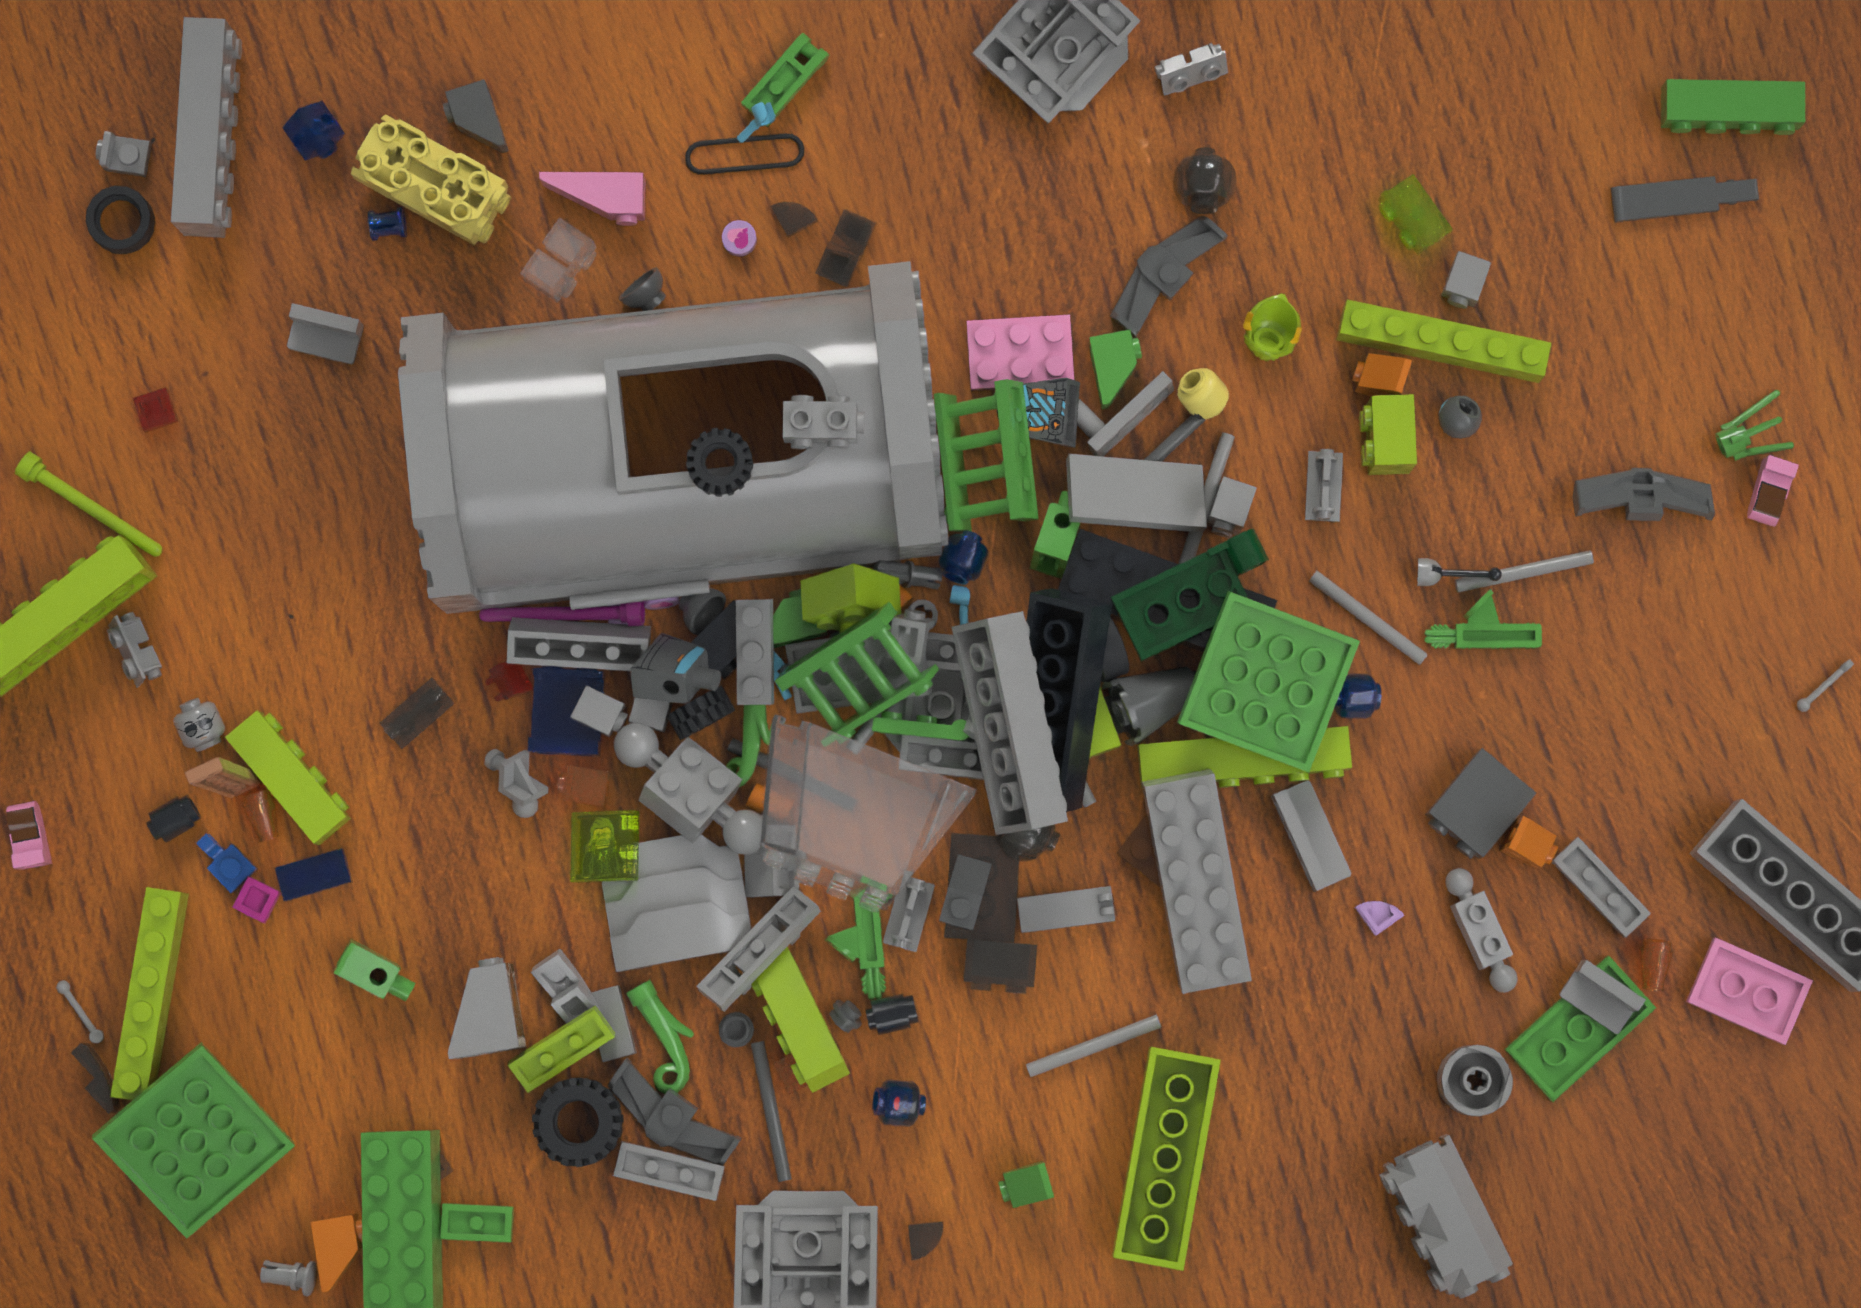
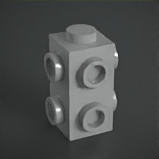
M795 395L792 396L791 401H783L784 443H791V448L811 449L813 448V443H827V448L849 449V443L857 444V434H864V412H857V402H850V397L829 396L828 402L813 401V396Z

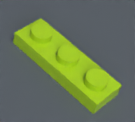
M595 1005L509 1060L508 1067L527 1093H529L613 1039L615 1031Z

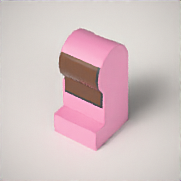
M1771 455L1762 460L1747 512L1748 519L1773 527L1776 526L1783 510L1784 501L1787 499L1792 480L1796 476L1798 464Z
M32 801L8 806L6 815L11 832L13 868L24 870L52 864L43 818L38 803Z

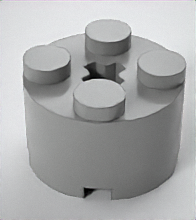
M1466 1045L1456 1048L1443 1059L1438 1069L1437 1087L1439 1095L1451 1109L1460 1114L1484 1116L1493 1113L1506 1103L1512 1091L1513 1077L1507 1062L1499 1052L1487 1046ZM1477 1071V1078L1482 1080V1085L1474 1086L1473 1090H1471V1083L1467 1081L1468 1075H1474Z

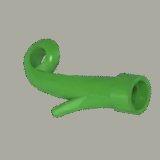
M744 705L742 757L732 758L726 764L728 769L742 779L739 787L744 786L751 779L755 771L761 739L767 745L772 744L767 724L766 705Z
M648 980L628 991L626 995L633 1007L636 1006L673 1061L672 1063L663 1064L656 1069L653 1076L655 1087L664 1094L667 1093L669 1088L678 1093L688 1082L690 1069L687 1055L677 1032L688 1038H692L694 1032L669 1012L657 996L658 992L651 980ZM672 1071L677 1073V1080L673 1084L665 1083L663 1080L665 1072Z

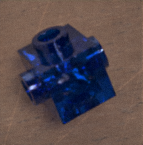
M323 100L298 108L282 127L305 161L318 156L320 159H324L332 155L338 148L336 144L345 135V132Z

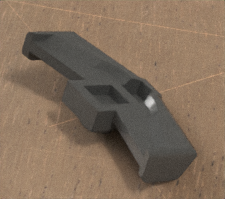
M1200 216L1158 245L1148 247L1137 259V266L1110 317L1123 329H1130L1131 335L1136 338L1159 294L1162 293L1168 300H1171L1194 274L1186 265L1226 240L1228 235L1208 217Z
M1632 468L1628 471L1576 480L1574 484L1573 505L1575 517L1582 516L1584 513L1621 506L1625 507L1626 520L1661 521L1664 514L1663 507L1703 516L1706 520L1711 521L1715 516L1711 484L1653 471L1651 468Z
M626 1058L607 1086L643 1126L646 1136L661 1147L670 1146L723 1166L742 1138L691 1119L698 1110V1107L671 1088L661 1098L631 1063L632 1061Z

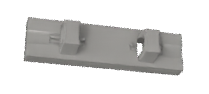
M793 886L697 985L700 993L725 1012L741 994L745 995L754 980L789 944L793 945L800 938V933L821 912L818 905ZM736 967L743 972L742 975L738 972Z

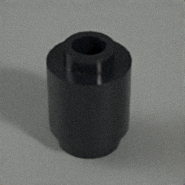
M185 795L182 798L176 796L149 812L151 820L146 822L156 840L162 838L167 843L196 826L195 822L201 819V815L189 795Z
M903 994L873 1000L871 1001L872 1008L865 1010L870 1030L877 1029L878 1035L911 1028L910 1024L919 1022L913 995L904 997Z

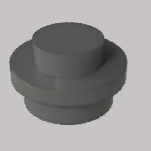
M837 1000L833 1004L834 1009L830 1011V1017L843 1031L849 1033L853 1028L858 1029L862 1025L859 1018L862 1014L851 1001L847 1000L844 1003L841 1000Z
M729 1013L719 1024L720 1038L728 1046L742 1047L753 1037V1023L743 1013Z

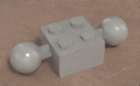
M631 723L624 726L617 733L614 740V750L618 759L629 767L639 768L646 766L654 772V775L645 783L639 801L692 844L714 820L723 827L724 841L732 851L748 855L757 852L763 847L767 840L768 828L762 816L751 810H739L736 812L727 805L736 795L742 779L687 736L668 758L658 750L659 741L657 735L645 724Z

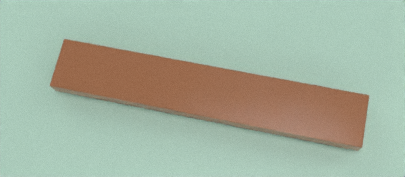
M219 757L185 772L189 784L229 798L255 788L261 783L258 776L252 770Z

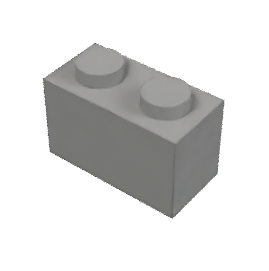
M1223 476L1207 520V525L1213 527L1211 532L1225 538H1231L1232 534H1240L1257 487Z

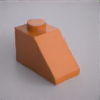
M1369 353L1364 362L1359 360L1357 362L1352 377L1353 381L1358 382L1355 392L1370 397L1401 395L1412 360Z
M1522 816L1512 822L1499 851L1535 869H1540L1544 863L1550 865L1558 849V846L1553 844L1557 836L1531 819Z
M358 1213L310 1222L322 1292L335 1289L363 1249L362 1220L358 1219Z

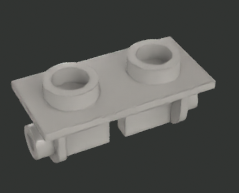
M1212 43L1189 51L1192 62L1186 63L1183 54L1166 60H1161L1160 65L1154 66L1158 79H1161L1163 95L1181 92L1193 85L1212 81L1227 74L1225 50L1222 51L1220 44L1213 46Z
M1320 449V452L1308 451L1305 520L1340 522L1343 453H1334L1332 449Z
M130 612L121 617L122 622H120L118 615L114 616L108 625L110 629L107 630L112 646L115 649L119 648L124 659L122 661V668L126 677L129 680L133 679L136 688H138L146 679V675L149 680L160 677L162 675L160 671L162 665L152 645L143 649L139 648L138 644L148 641L149 637L140 617H136L134 612Z
M901 875L883 943L913 952L917 951L934 891V884Z

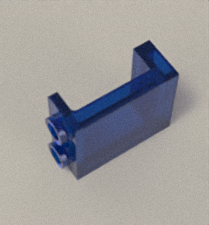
M557 666L533 668V709L531 737H528V752L531 754L601 757L602 734L572 720L571 715L586 685L604 694L606 674L603 671L589 668H576V670L562 669L563 667Z

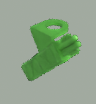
M1490 589L1463 616L1467 620V624H1455V629H1450L1446 624L1443 626L1439 624V627L1434 624V627L1431 626V629L1425 630L1424 634L1427 637H1425L1424 641L1432 643L1431 647L1434 646L1435 649L1438 646L1440 649L1443 646L1446 649L1451 643H1455V649H1535L1542 646V626L1535 623L1500 624L1492 598L1494 592Z
M875 882L855 883L852 886L856 926L829 935L825 939L829 945L851 963L856 958H859L860 970L865 969L866 972L861 978L863 982L861 985L864 986L862 991H864V994L868 993L869 1000L874 998L881 999L882 993L886 989L884 985L886 984L884 981L885 976L879 972V968L885 967V958L883 956L881 918L879 914V894Z

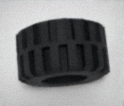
M588 1078L562 1080L548 1088L543 1093L542 1098L537 1101L535 1114L532 1115V1122H534V1130L532 1131L534 1137L539 1142L537 1145L541 1151H545L548 1154L547 1157L551 1160L560 1162L564 1166L583 1167L604 1159L617 1146V1141L623 1132L622 1122H624V1117L621 1114L619 1100H616L613 1096L614 1093L609 1088L604 1087L602 1083ZM573 1101H583L590 1104L598 1115L599 1126L597 1132L590 1140L584 1143H573L566 1140L558 1128V1115L565 1105Z

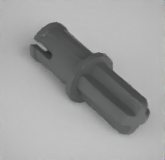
M879 560L873 566V570L898 577L899 584L904 588H910L912 585L937 590L940 587V583L935 581L942 582L941 568L914 565L909 560L905 563Z

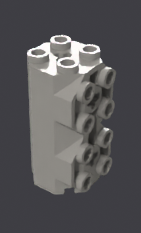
M1445 1134L1439 1137L1442 1144H1439V1142L1433 1144L1432 1140L1394 1158L1396 1166L1393 1163L1387 1162L1383 1165L1385 1172L1379 1174V1177L1387 1193L1396 1195L1400 1204L1395 1206V1209L1403 1225H1407V1227L1413 1226L1417 1236L1411 1238V1242L1418 1256L1428 1260L1431 1269L1426 1272L1435 1290L1445 1291L1448 1295L1454 1294L1455 1297L1458 1296L1459 1299H1462L1479 1290L1477 1284L1485 1280L1494 1283L1509 1276L1511 1273L1508 1267L1513 1262L1450 1135Z

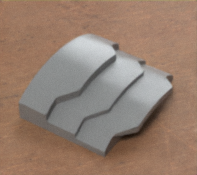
M1018 0L974 49L971 55L1032 108L1043 120L1049 123L1059 111L1083 110L1128 60L1127 35L1141 20L1119 0Z
M928 632L925 651L927 666L929 668L936 664L939 668V671L931 679L933 682L931 687L932 694L904 698L889 707L888 712L903 713L902 720L916 721V715L937 717V724L952 725L954 721L959 719L967 721L969 708L964 705L967 697L954 637L949 634ZM885 733L886 737L900 752L898 770L984 780L977 744L971 737L965 741Z
M682 835L636 843V878L601 879L616 972L651 967L656 964L717 953H728L752 929L739 854L732 851L728 846H717L703 835H700L693 844ZM630 865L629 867L632 868V872H634V867Z
M775 1190L758 1205H736L734 1308H877L878 1206H858L844 1191Z

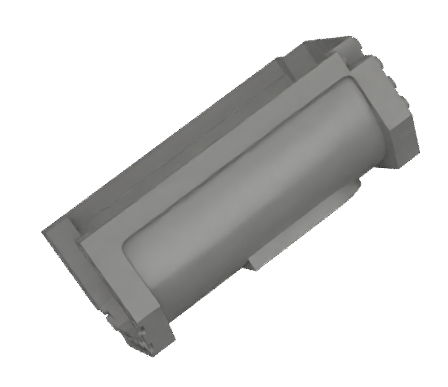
M910 261L868 266L870 284L857 288L475 330H456L444 313L401 317L403 338L400 339L399 354L401 360H406V366L399 367L398 380L410 502L414 528L417 529L418 536L424 539V542L419 544V554L422 568L427 572L429 599L446 614L478 611L486 608H505L569 601L570 596L704 579H709V584L714 585L823 573L853 563L868 568L873 567L879 560L901 563L902 559L942 555V546L948 545L946 515H944L938 434H936V415L934 399H932V379L930 363H928V344L926 328H924L919 271L911 270ZM781 360L796 364L809 372L821 386L826 402H828L829 396L850 397V402H857V412H864V434H857V444L849 443V449L827 448V443H813V448L806 449L793 458L753 464L749 481L745 482L744 488L734 491V494L730 496L724 494L722 497H716L714 494L708 495L698 488L688 471L630 477L620 377ZM733 466L707 470L715 476H724L732 470Z

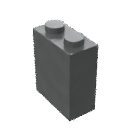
M1481 748L1425 815L1431 819L1428 824L1443 837L1448 833L1458 841L1455 847L1469 859H1472L1473 856L1481 859L1536 795V792L1486 750Z

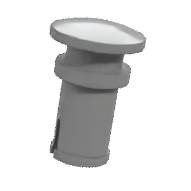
M269 1260L264 1261L263 1266L265 1267L261 1268L260 1273L262 1283L290 1286V1289L293 1291H298L302 1288L304 1296L312 1294L317 1279V1264L315 1261H309L306 1267H304L303 1263L299 1262L289 1265L270 1262Z

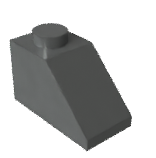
M485 79L445 92L448 102L442 105L449 124L455 122L459 132L501 153L509 151Z
M958 854L939 922L973 932L991 869V863Z

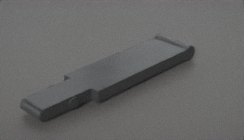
M1715 176L1610 188L1616 223L1718 212L1719 205L1721 204L1735 205L1740 202L1759 200L1757 179L1727 180L1726 182L1716 183Z

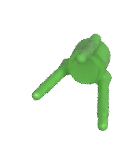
M1774 390L1738 417L1720 426L1721 431L1715 433V437L1725 458L1733 456L1734 460L1737 461L1746 456L1777 452L1794 447L1793 442L1746 449V446L1751 445L1749 437L1781 423V417L1765 421L1747 430L1743 425L1737 428L1738 425L1780 395L1779 390Z

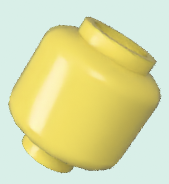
M1208 368L1190 370L1181 378L1177 396L1181 404L1192 416L1197 419L1206 420L1217 416L1223 411L1229 399V391L1215 372Z

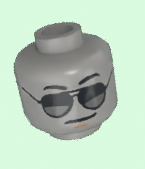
M195 698L179 706L182 712L174 717L173 723L185 747L195 748L196 752H199L222 741L220 736L225 732V725L214 703L208 701L201 703L199 698Z

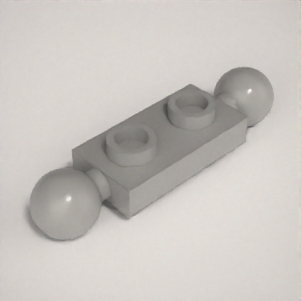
M1454 869L1448 873L1445 881L1447 890L1460 899V902L1450 906L1478 970L1490 966L1492 969L1489 976L1491 986L1498 992H1509L1515 988L1518 977L1516 971L1511 966L1504 964L1503 959L1512 956V950L1485 891L1473 895L1471 892L1474 884L1472 875L1465 869Z

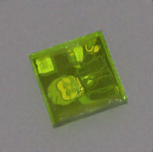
M639 811L572 812L570 882L638 881Z

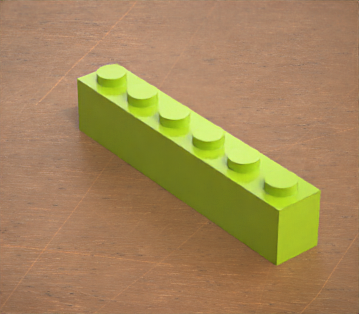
M1348 299L1342 309L1336 340L1536 383H1539L1545 377L1551 342Z
M1348 726L1326 728L1310 772L1218 738L1139 744L1137 746L1141 789V782L1208 769H1211L1215 774V780L1219 782V788L1240 786L1239 780L1253 779L1254 785L1275 783L1274 777L1288 776L1289 782L1310 780L1309 774L1323 773V779L1344 777V771L1352 768Z
M146 887L111 1097L134 1100L158 1079L189 896L187 893Z

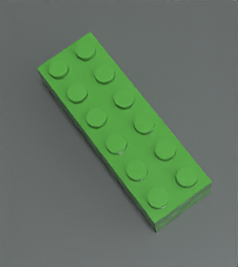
M440 1130L362 1132L364 1308H443L442 1239H440Z

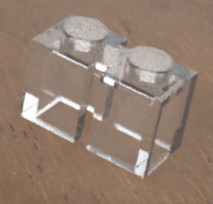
M560 217L542 244L546 246L545 250L569 265L568 268L540 249H537L520 273L524 281L556 303H558L562 296L567 298L572 293L577 284L574 276L581 269L587 270L597 255L594 252L596 249L594 240Z

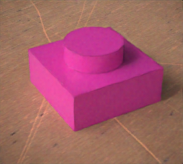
M248 876L232 908L266 924L282 892Z

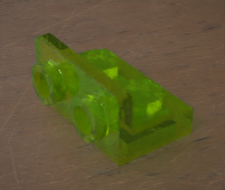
M1414 174L1392 189L1382 192L1378 199L1381 203L1378 205V208L1383 217L1389 223L1394 221L1401 231L1398 233V236L1403 245L1408 250L1414 249L1417 255L1450 234L1453 230Z

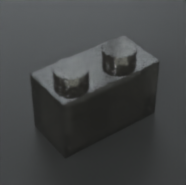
M967 939L964 982H971L970 989L991 991L992 984L1006 985L1005 992L1026 994L1027 987L1034 988L1037 945Z

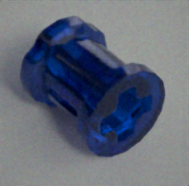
M403 206L397 207L396 211L375 213L374 210L368 211V226L372 241H377L379 237L400 235L401 238L407 237V224Z

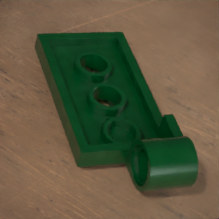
M1252 528L1208 549L1206 552L1112 596L1110 599L1140 660H1146L1214 627L1227 591L1248 598L1238 576L1269 561V558L1255 529ZM1187 589L1194 590L1199 596L1198 606L1192 609L1183 607L1179 600L1181 592ZM1158 604L1166 608L1168 618L1164 623L1155 624L1150 621L1148 609L1151 606Z

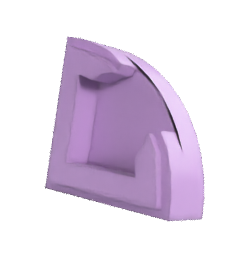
M1369 901L1354 907L1374 936L1404 916L1398 908L1382 901Z

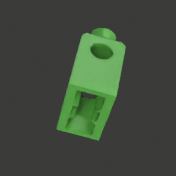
M1068 491L1061 492L1058 504H1049L1029 568L1060 579L1063 577L1081 524L1079 522H1069Z
M350 939L334 968V974L382 999L385 998L387 993H390L406 1002L416 984L398 974L401 969L400 965L353 939ZM376 968L386 972L385 978L380 982L370 977L371 971Z

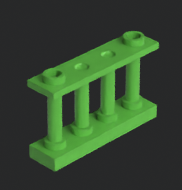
M1009 379L994 381V395L958 403L956 395L934 394L946 498L944 514L949 525V531L972 532L970 519L1005 512L1010 514V520L1027 522L1039 519L1023 382ZM994 409L998 410V430L961 437L959 416ZM999 443L1002 445V464L965 471L963 450ZM999 478L1006 479V498L969 505L968 484Z
M890 602L787 666L775 680L782 691L787 690L793 685L797 689L802 688L832 728L821 741L824 747L834 741L842 744L856 733L854 729L908 695L914 693L916 696H919L933 685L931 679L939 671L938 666L934 664L920 672L889 631L892 628L889 622L897 614V611ZM870 636L874 640L878 639L905 674L908 681L894 688L863 647L865 645L864 640ZM845 652L848 656L852 655L882 695L881 698L870 705L838 664L840 661L838 657ZM818 669H821L823 673L827 672L857 713L843 721L812 680L814 678L812 673Z

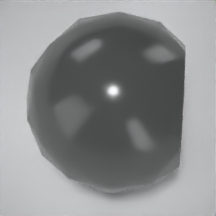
M1467 396L1450 397L1441 405L1438 413L1439 425L1443 432L1452 438L1463 439L1471 437L1477 432L1482 422V414L1477 402Z

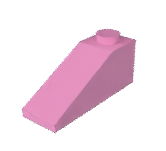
M539 172V179L544 187L609 220H616L618 225L632 226L637 224V220H645L646 179L643 173Z

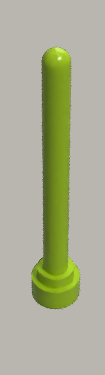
M31 451L26 453L17 465L15 475L28 482L31 480L34 483L39 481L154 557L161 555L162 546L47 471L46 465L42 463L43 460Z

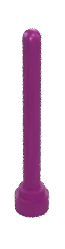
M644 601L624 603L620 604V606H600L571 610V607L486 608L479 612V618L484 622L511 621L512 617L562 621L621 620V623H627L628 626H644L645 605Z

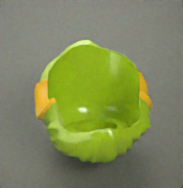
M1282 293L1258 302L1250 312H1247L1243 324L1245 329L1244 343L1256 357L1264 361H1274L1292 353L1295 345L1299 342L1302 331L1298 312L1288 302L1285 294Z

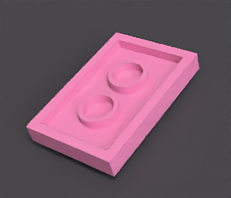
M1070 315L967 321L971 391L995 390L994 381L1004 379L1023 382V384L1059 378L1074 380Z
M1715 937L1712 939L1686 1002L1779 1044L1786 1045L1813 980Z

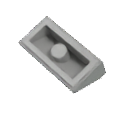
M620 985L592 992L600 1007V1012L615 1031V1037L599 1047L602 1061L606 1062L636 1054L637 1051Z

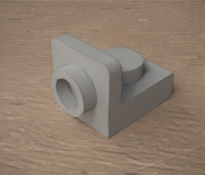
M104 131L103 140H98L96 146V160H99V165L107 172L146 177L152 143L146 140L115 136L112 132Z
M906 609L904 614H899L892 619L890 632L913 663L921 665L924 664L928 632L930 628L934 627L935 620L925 618V612ZM887 652V657H886V659H891V660H893V658H892V657L890 656V654Z

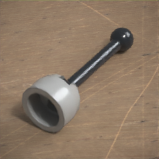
M1418 558L1417 586L1435 585L1442 576L1487 577L1492 581H1498L1502 577V572L1497 567H1493L1489 571L1442 569L1433 559Z

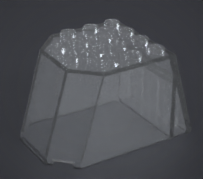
M774 715L768 738L757 855L763 857L762 862L779 870L783 868L795 874L793 879L799 883L813 887L816 882L828 887L826 893L834 897L846 900L847 896H851L860 900L859 906L875 913H878L879 909L886 911L964 812L975 796L977 789L810 722L802 721L800 727L785 724L786 718L783 716Z

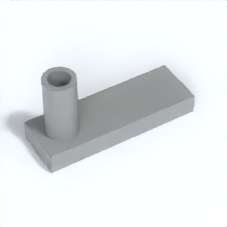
M1162 371L1107 424L1079 399L1077 426L1090 438L1087 442L1090 452L1094 456L1104 457L1174 391L1173 381Z

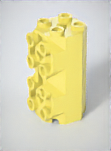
M385 114L381 118L383 122L380 125L376 123L370 129L359 148L355 159L359 160L361 165L359 169L353 166L351 171L353 178L470 244L475 245L478 241L485 244L494 230L492 222L497 213L503 214L510 203L511 196L507 194L508 185L506 181L487 171L484 165L462 153L456 154L427 138L421 130L401 119L395 120Z

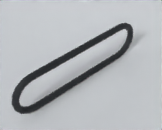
M793 134L751 136L744 142L792 139L799 146V154L796 159L790 162L698 169L692 165L690 155L696 147L741 143L737 138L695 142L689 146L686 151L685 161L691 171L703 175L791 167L799 163L804 156V145L799 137Z

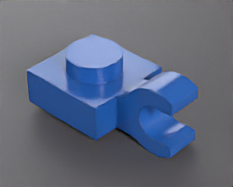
M207 833L196 843L214 860L207 869L230 893L237 890L247 880L248 876H251L258 869L234 844H231L225 850Z

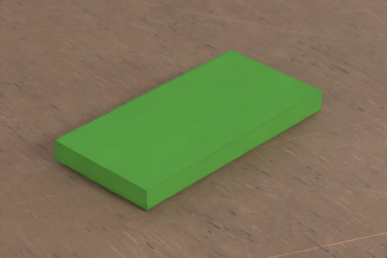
M1609 955L1596 966L1646 999L1639 1011L1632 1013L1620 1033L1614 1034L1566 1000L1560 998L1504 1049L1551 1102H1554L1656 1009L1655 1005Z

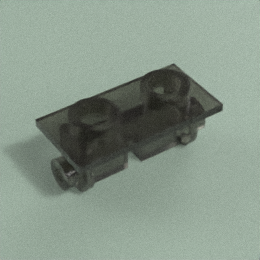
M431 678L383 719L380 725L388 736L403 749L455 703L438 683Z

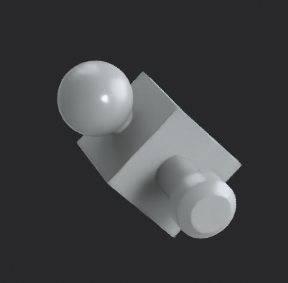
M493 749L485 756V766L492 771H499L498 792L513 800L512 808L517 816L521 818L532 817L538 810L537 799L548 793V787L529 776L530 752L523 750L506 759L503 752Z

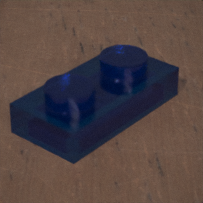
M343 848L275 868L284 902L353 882Z

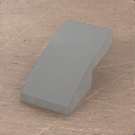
M558 949L533 966L531 974L553 998L551 1006L566 1024L595 1005L600 1011V1007L585 981L561 949Z

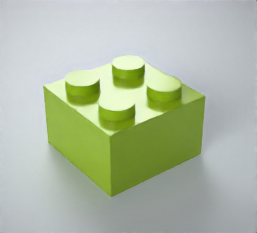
M1414 394L1371 396L1368 403L1363 406V411L1359 413L1360 432H1366V440L1364 445H1361V465L1367 466L1368 475L1409 474L1417 465Z
M853 563L800 580L803 621L816 624L819 629H833L841 633L888 602L897 611L895 616L901 614L898 577Z

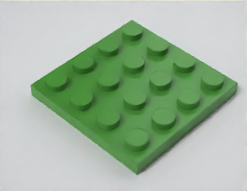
M1227 591L1177 723L1310 772L1360 641Z
M202 1042L92 1135V1139L186 1239L295 1147L294 1141Z

